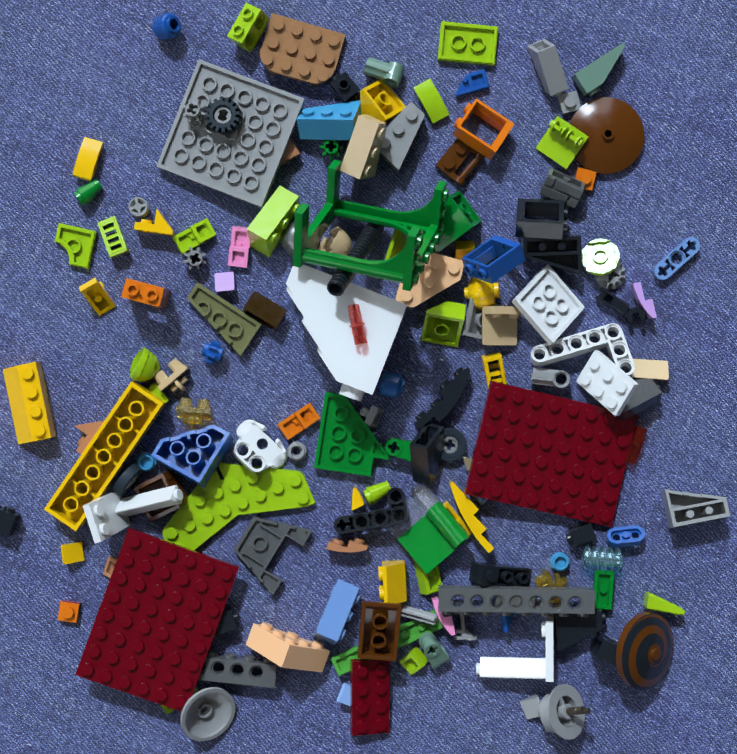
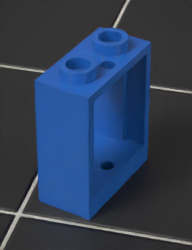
M494 235L462 257V261L467 275L493 284L524 262L525 257L520 243ZM496 256L499 257L489 265H486V263L494 259Z

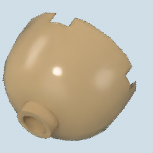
M339 226L334 227L329 231L332 235L328 238L324 237L317 250L346 256L352 247L351 239Z

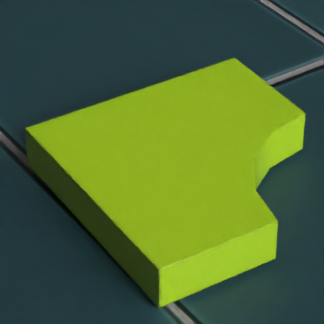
M59 223L55 242L61 244L67 250L69 265L86 269L90 268L97 232Z

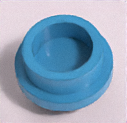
M145 452L138 457L137 465L143 471L148 472L155 468L157 462L151 457L152 453Z
M556 552L550 558V565L556 571H564L569 566V558L563 552Z

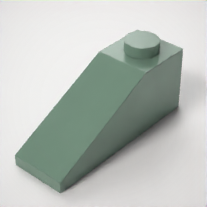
M624 43L574 74L572 79L584 97L588 94L593 96L600 91L599 87L604 83L623 51Z

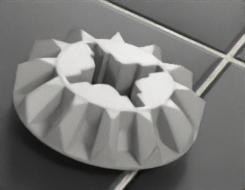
M619 262L617 268L613 271L618 276L612 277L611 280L608 279V275L595 276L601 287L615 289L624 282L626 270L622 263Z

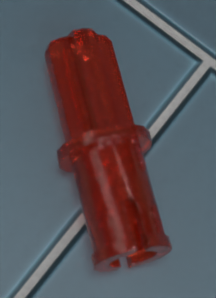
M359 304L349 305L347 307L351 323L349 328H352L354 345L367 343L363 326L365 322L363 323Z
M636 426L632 442H629L631 445L625 459L626 462L636 464L640 450L644 447L642 444L648 429Z

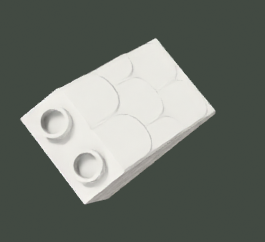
M304 264L301 268L293 266L286 282V290L304 317L302 323L318 345L317 352L336 381L343 383L339 394L361 402L365 392L373 395L407 304L353 283L348 285L341 296H333L327 290V284L332 275Z

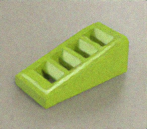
M116 216L97 223L110 258L113 259L130 252ZM110 223H114V226L108 229H104L103 227ZM116 230L117 233L107 236L106 233ZM119 237V240L110 243L109 240ZM118 244L122 245V247L117 248L115 250L112 249L113 246H116Z
M645 591L643 606L646 609L685 615V611L681 607Z

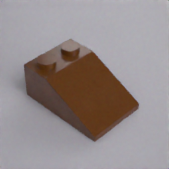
M362 601L357 658L385 661L397 660L402 604Z

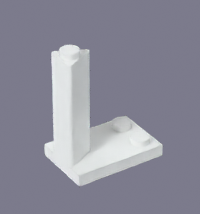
M177 485L122 498L113 490L83 505L94 543L102 542L130 526L131 523L128 516L181 504L183 492L181 489H178Z
M546 616V622H542V637H546V658L480 657V663H476V675H480L481 678L546 679V682H554V616Z

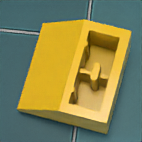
M405 560L382 561V566H378L379 581H383V585H379L380 600H384L387 603L407 601Z

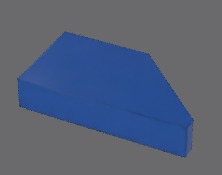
M485 69L466 74L455 94V98L489 89L490 86Z

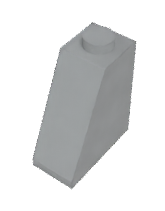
M546 39L528 45L527 49L545 92L550 96L563 94L564 90L569 88L556 46Z

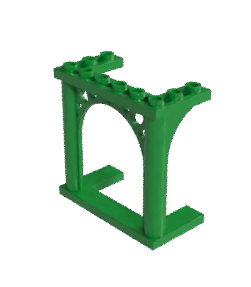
M333 160L328 167L326 204L309 226V204L301 203L295 211L293 266L301 268L304 263L403 283L402 290L411 291L414 284L418 283L420 274H423L425 264L429 263L430 254H434L435 245L439 244L440 236H443L445 232L443 219L446 218L447 207L444 206L449 196V190L446 189L447 182L439 180L434 189L433 198L423 207L406 212L394 211L340 200L341 161ZM335 217L395 228L407 235V242L404 248L396 256L388 260H365L314 249Z

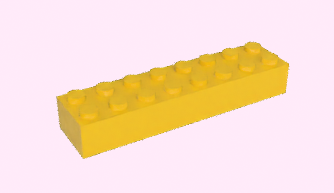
M131 381L44 510L74 531L81 529L87 520L83 505L105 494L167 402L138 382Z

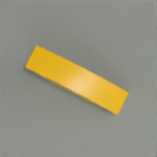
M451 480L449 485L464 521L475 538L490 553L494 547L482 535L486 527L474 516L479 509Z

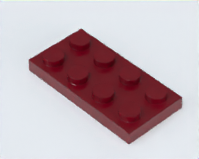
M350 659V734L352 736L389 733L390 661Z

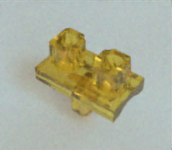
M182 397L179 406H176L175 412H177V417L183 418V423L190 424V429L194 430L195 424L202 425L203 419L211 420L212 413L209 400L199 399L198 408L191 407L192 400L190 398Z
M546 568L542 569V573L534 578L537 587H544L546 585L549 587H565L564 584L568 582L567 577L561 578L558 572L553 574L555 581H553ZM552 598L550 604L555 602L559 604V598Z

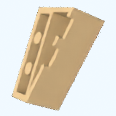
M367 114L358 115L340 171L357 179L375 177L387 123Z

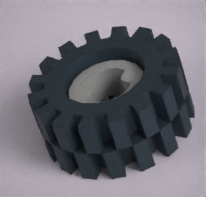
M220 97V100L214 99L213 104L211 102L208 104L210 107L206 108V122L216 133L221 135L227 133L230 135L231 131H237V126L240 128V121L243 119L241 117L242 111L233 100L227 97L226 99ZM227 111V119L221 121L219 119L221 117L220 113Z

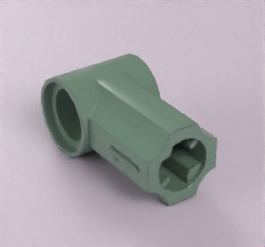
M369 57L365 65L364 74L380 79L390 87H398L405 67L398 62L386 63Z

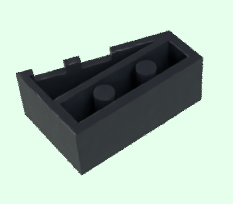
M564 234L562 239L520 237V244L522 245L525 258L582 274L581 235Z

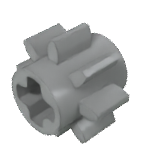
M189 99V103L186 106L183 105L186 111L183 116L185 118L189 117L190 123H193L194 120L201 123V119L205 117L204 110L207 107L204 104L200 105L201 101L199 99L196 102H192Z
M189 247L190 251L188 253L183 252L187 256L183 263L189 262L190 270L193 266H196L199 270V264H206L202 260L206 253L200 254V247H197L196 250ZM197 253L199 260L191 263L190 255Z

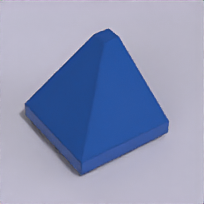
M514 613L511 616L501 615L502 629L505 633L509 631Z

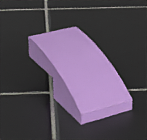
M641 282L630 284L633 297L639 308L644 311L645 316L649 319L657 318L653 299L645 300Z

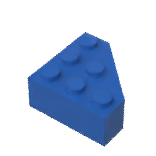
M213 424L200 430H192L175 437L161 439L151 457L161 465L205 488L234 439L229 432Z

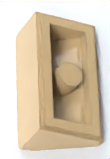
M633 359L635 369L631 378L669 380L668 361Z

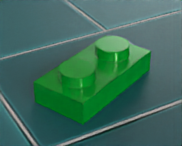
M594 569L595 609L612 610L615 573L613 570Z

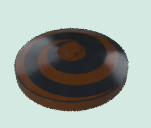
M652 612L639 613L626 624L619 637L616 649V666L622 681L631 688L647 690L654 687L661 681L669 668L673 655L674 640L671 627L663 616Z

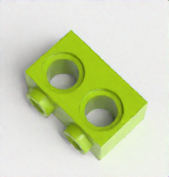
M245 3L227 37L236 46L252 52L270 19L261 9Z

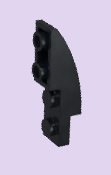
M460 367L453 374L455 377L450 382L445 380L439 386L440 390L438 393L442 396V399L436 398L429 405L431 408L426 413L423 410L415 417L416 421L414 423L419 429L433 417L440 422L452 410L461 397L470 373L468 367L465 369Z

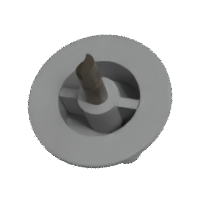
M561 684L543 697L541 703L537 705V712L540 714L546 732L556 733L562 739L571 740L581 733L585 722V714L590 713V708L584 707L582 698L574 687L568 684Z

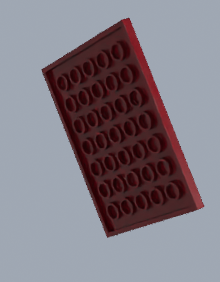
M490 381L464 494L612 527L638 415L621 422L617 416L604 407Z
M129 528L75 675L182 712L184 705L194 692L239 566Z

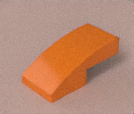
M308 403L278 423L277 427L285 439L289 440L319 420L320 417L311 403Z

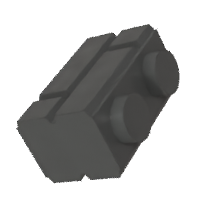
M550 168L542 183L539 194L547 200H563L565 208H575L584 191L585 183Z

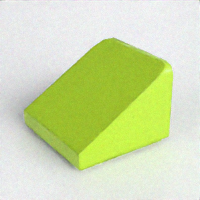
M417 646L399 660L410 675L422 669L428 661Z

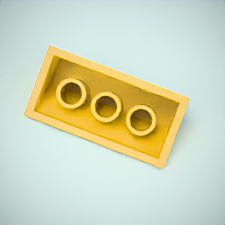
M32 362L3 369L18 444L56 437L41 362Z

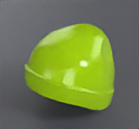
M143 347L131 363L130 378L138 382L152 379L161 368L156 355Z

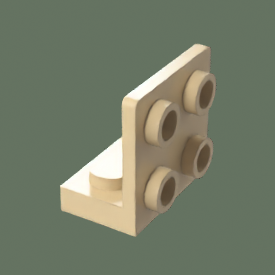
M513 306L482 307V345H517V319H520L522 313Z

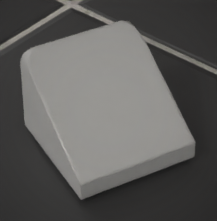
M537 694L519 701L527 719L540 717V714L537 712V705L541 702Z

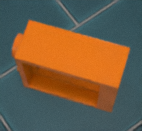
M476 98L473 104L468 103L463 110L464 117H459L453 125L456 129L452 135L491 160L514 126V123ZM472 113L500 131L491 146L463 128Z
M126 278L121 297L166 309L170 290Z

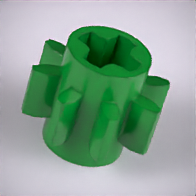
M323 140L324 145L319 146V149L324 150L322 156L328 155L330 160L335 155L340 157L338 150H343V146H338L340 140ZM333 144L336 148L333 149V152H329V149L326 147Z

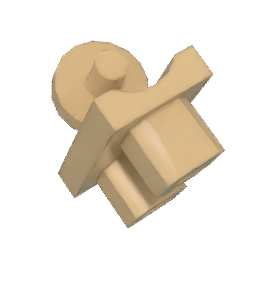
M174 358L168 364L174 372L168 377L161 370L154 376L159 384L157 387L161 391H164L173 382L175 384L170 388L173 392L178 388L182 391L186 390L183 384L188 381L187 377L184 376L180 380L178 378L190 368Z

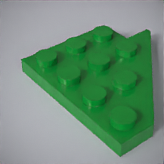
M325 392L314 468L371 476L373 458L390 460V456L346 396Z

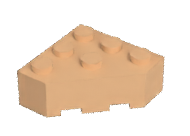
M436 253L430 254L429 263L425 264L424 272L420 274L418 283L414 284L411 291L402 290L403 283H399L395 300L407 304L408 308L413 309L460 281L464 268L463 261Z
M262 622V624L253 623L246 642L248 647L282 668L323 672L330 652L319 641L313 640L312 642L298 637V634L294 632H284L273 628L271 624Z

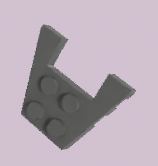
M254 516L235 546L234 551L248 568L253 571L259 581L264 584L270 594L273 595L282 579L266 570V567L285 536L303 546L312 530Z

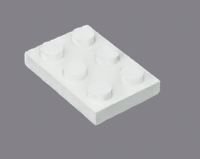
M594 350L576 381L615 416H620L639 385L599 350Z

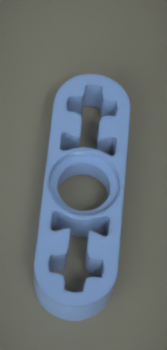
M694 237L684 239L654 266L653 276L657 280L669 278L699 251L700 242ZM687 242H693L694 250L690 249L684 254V252H682L681 250H684L688 247ZM674 253L681 256L679 264H674L671 261ZM666 265L671 266L665 270V276L658 275L659 267L664 268Z

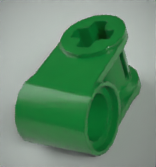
M390 438L385 443V450L391 456L411 461L410 443L412 441ZM393 442H396V445L399 448L395 449L394 452H391V449L388 447V445H392Z

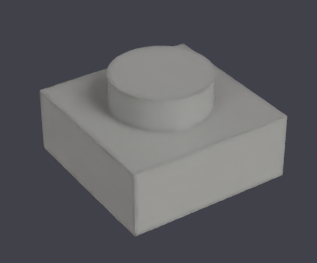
M577 90L557 96L562 115L576 112L581 108Z

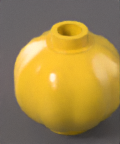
M472 277L468 287L464 288L465 299L470 301V298H472L474 306L480 310L484 306H494L496 298H500L499 283L494 282L491 284Z

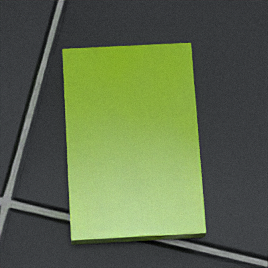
M441 21L437 61L494 66L498 27Z

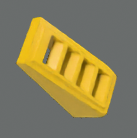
M500 352L482 355L481 360L487 387L489 388L490 381L507 384ZM497 360L496 363L488 364V362ZM499 367V370L489 372V369ZM497 375H500V376H501V378H496V379H492V380H491V377H493V376H497Z

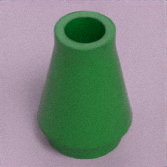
M95 179L77 188L73 195L82 206L88 205L103 187Z

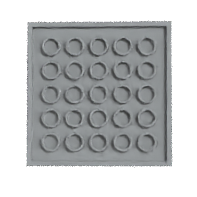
M199 59L156 167L263 208L297 124V117L301 113L306 100ZM220 97L224 99L227 97L239 106L243 119L240 121V128L236 127V132L231 131L230 135L227 133L221 135L210 128L205 117L201 119V123L196 120L190 123L189 117L185 118L183 116L186 112L183 105L186 106L189 103V99L192 102H196L199 99L201 101L200 105L204 104L209 108L208 104L210 102L213 104L214 99L220 100ZM228 112L220 113L221 117L219 119L221 121L226 120Z

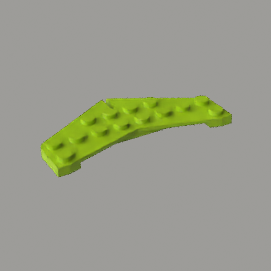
M220 462L218 466L224 479L221 480L216 468L205 488L197 485L188 496L187 504L179 508L164 527L163 537L166 541L195 550L237 515L307 507L316 502L301 471L268 467L260 473H252L244 465ZM252 466L254 469L261 468L260 466Z

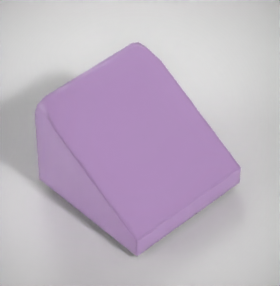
M234 272L215 273L216 293L236 291Z

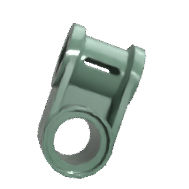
M426 632L420 636L419 644L434 670L451 660L433 633Z

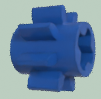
M214 340L211 341V344L205 343L201 356L206 357L205 362L214 364L215 361H221L224 353V348L220 347L221 343Z

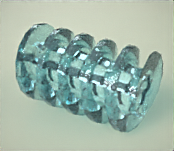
M585 545L581 555V568L583 569L584 565L587 564L588 570H591L592 565H595V569L598 571L600 565H602L603 571H606L607 567L610 566L611 572L614 571L615 567H618V571L621 572L623 565L620 548H615L613 552L611 547L605 550L603 546L599 550L597 546H592L590 550V547Z

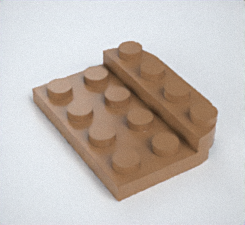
M272 13L264 42L260 49V58L263 66L273 75L278 74L311 84L314 87H319V85L329 82L334 77L346 34Z

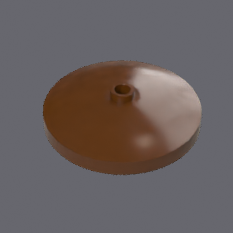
M602 97L585 103L577 110L569 123L589 137L574 160L582 168L597 172L596 174L610 175L626 169L637 159L644 144V127L639 115L629 104L616 98ZM605 131L610 133V137L605 136Z

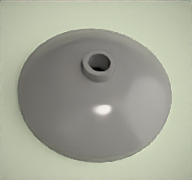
M209 687L198 691L186 702L182 709L180 717L182 730L189 738L195 741H208L218 737L229 727L234 718L235 702L226 690L219 687Z

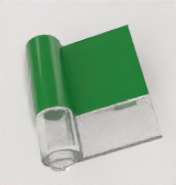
M419 483L411 490L413 493L411 498L407 500L408 522L404 525L389 527L388 529L422 570L428 574L465 543L470 536L426 484L421 485ZM398 511L395 514V519L398 521L403 520L405 517L403 511Z

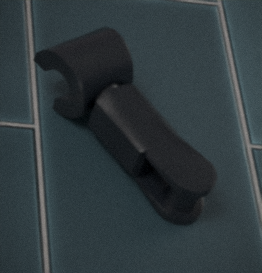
M601 287L602 291L600 294L595 296L596 299L622 316L626 314V320L629 324L633 322L632 315L635 312L638 314L639 320H645V313L641 308H629L630 305L603 287ZM608 295L613 297L609 303L605 301Z

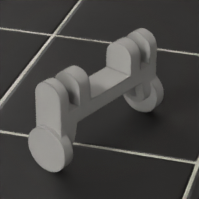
M455 602L453 604L459 605L462 602ZM454 612L453 614H460L461 628H454L455 633L462 634L454 636L455 640H477V636L470 633L465 627L464 615L461 612Z

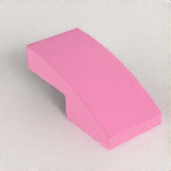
M232 226L228 266L247 268L250 251L248 227Z
M438 596L431 597L432 605L442 625L451 635H456L452 616L444 615L438 611Z

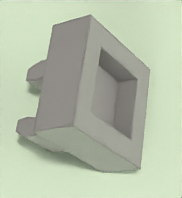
M373 405L370 410L362 407L360 415L366 417L364 423L377 428L384 410Z

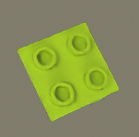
M557 116L555 120L550 121L549 129L536 149L567 169L589 137Z

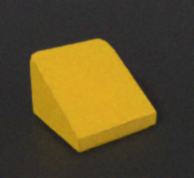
M356 486L353 487L351 511L364 505V500Z
M82 541L61 545L63 565L85 561Z

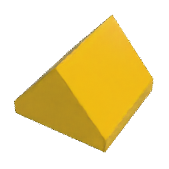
M455 241V259L462 260V257L475 249L474 241Z

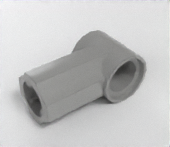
M537 367L532 369L531 384L564 388L570 382V376L565 371ZM562 373L565 375L566 380L563 384H558L555 378L558 374Z

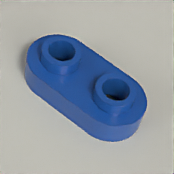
M638 525L615 527L607 532L606 540L614 548L637 546L644 542L645 531Z

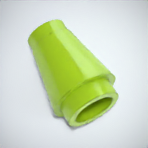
M385 481L366 487L362 494L369 505L372 503L376 504L388 494L391 487Z

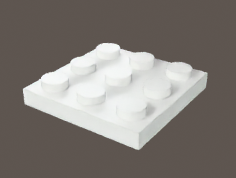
M549 264L544 266L512 301L548 345L553 344L585 308Z

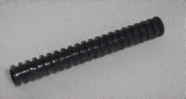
M368 223L346 256L365 259L382 234L384 226ZM336 270L327 284L328 292L333 296H341L356 273Z

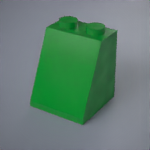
M461 191L449 195L447 202H445L444 207H447L446 218L443 219L445 232L443 236H440L439 244L435 245L436 254L482 222Z

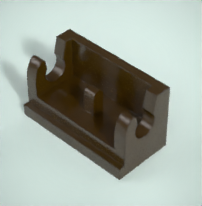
M255 290L243 308L244 313L275 332L287 313L286 309Z

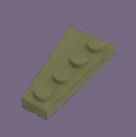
M198 282L187 297L194 307L242 356L262 324Z

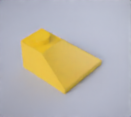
M378 80L360 91L361 115L367 114L388 124L406 107L393 89L384 84L382 80Z

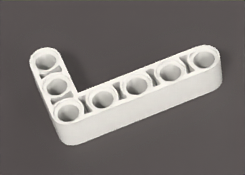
M615 323L558 339L550 345L544 343L535 346L530 355L531 363L536 367H542L606 347L610 360L619 368L622 366L629 368L630 372L626 373L628 376L631 377L635 369L623 331ZM608 332H616L617 337H610ZM592 336L597 337L599 342L592 343L589 338ZM578 342L581 347L575 349L571 346V343ZM558 347L562 350V353L555 354L552 349ZM619 348L623 351L624 354L617 355L615 354L614 349ZM536 353H541L544 355V358L538 360L534 357V355Z

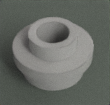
M293 442L287 449L288 456L294 461L302 460L307 452L305 445L301 442ZM294 448H299L301 450L300 454H294Z

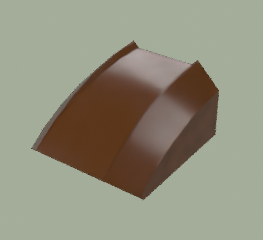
M168 470L133 488L134 495L177 485L178 489H181L183 492L181 504L144 512L149 522L187 504V494L177 474L172 470Z

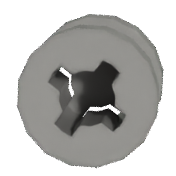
M135 197L129 202L128 207L132 215L138 218L148 215L150 206L146 200Z

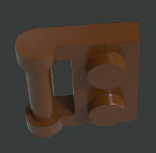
M457 138L435 166L455 183L463 187L467 177L479 162H483L486 157ZM471 153L474 158L459 176L456 175L454 172Z

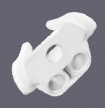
M246 420L237 428L236 432L239 439L233 450L234 456L252 473H260L268 467L273 469L282 467L288 457L282 442L278 438L275 442L263 432L267 430L266 426L254 420ZM259 439L267 441L268 446L266 449L262 450L257 447ZM239 446L247 448L248 453L245 456L238 454L237 448ZM253 459L261 461L262 466L260 469L252 467L251 462Z

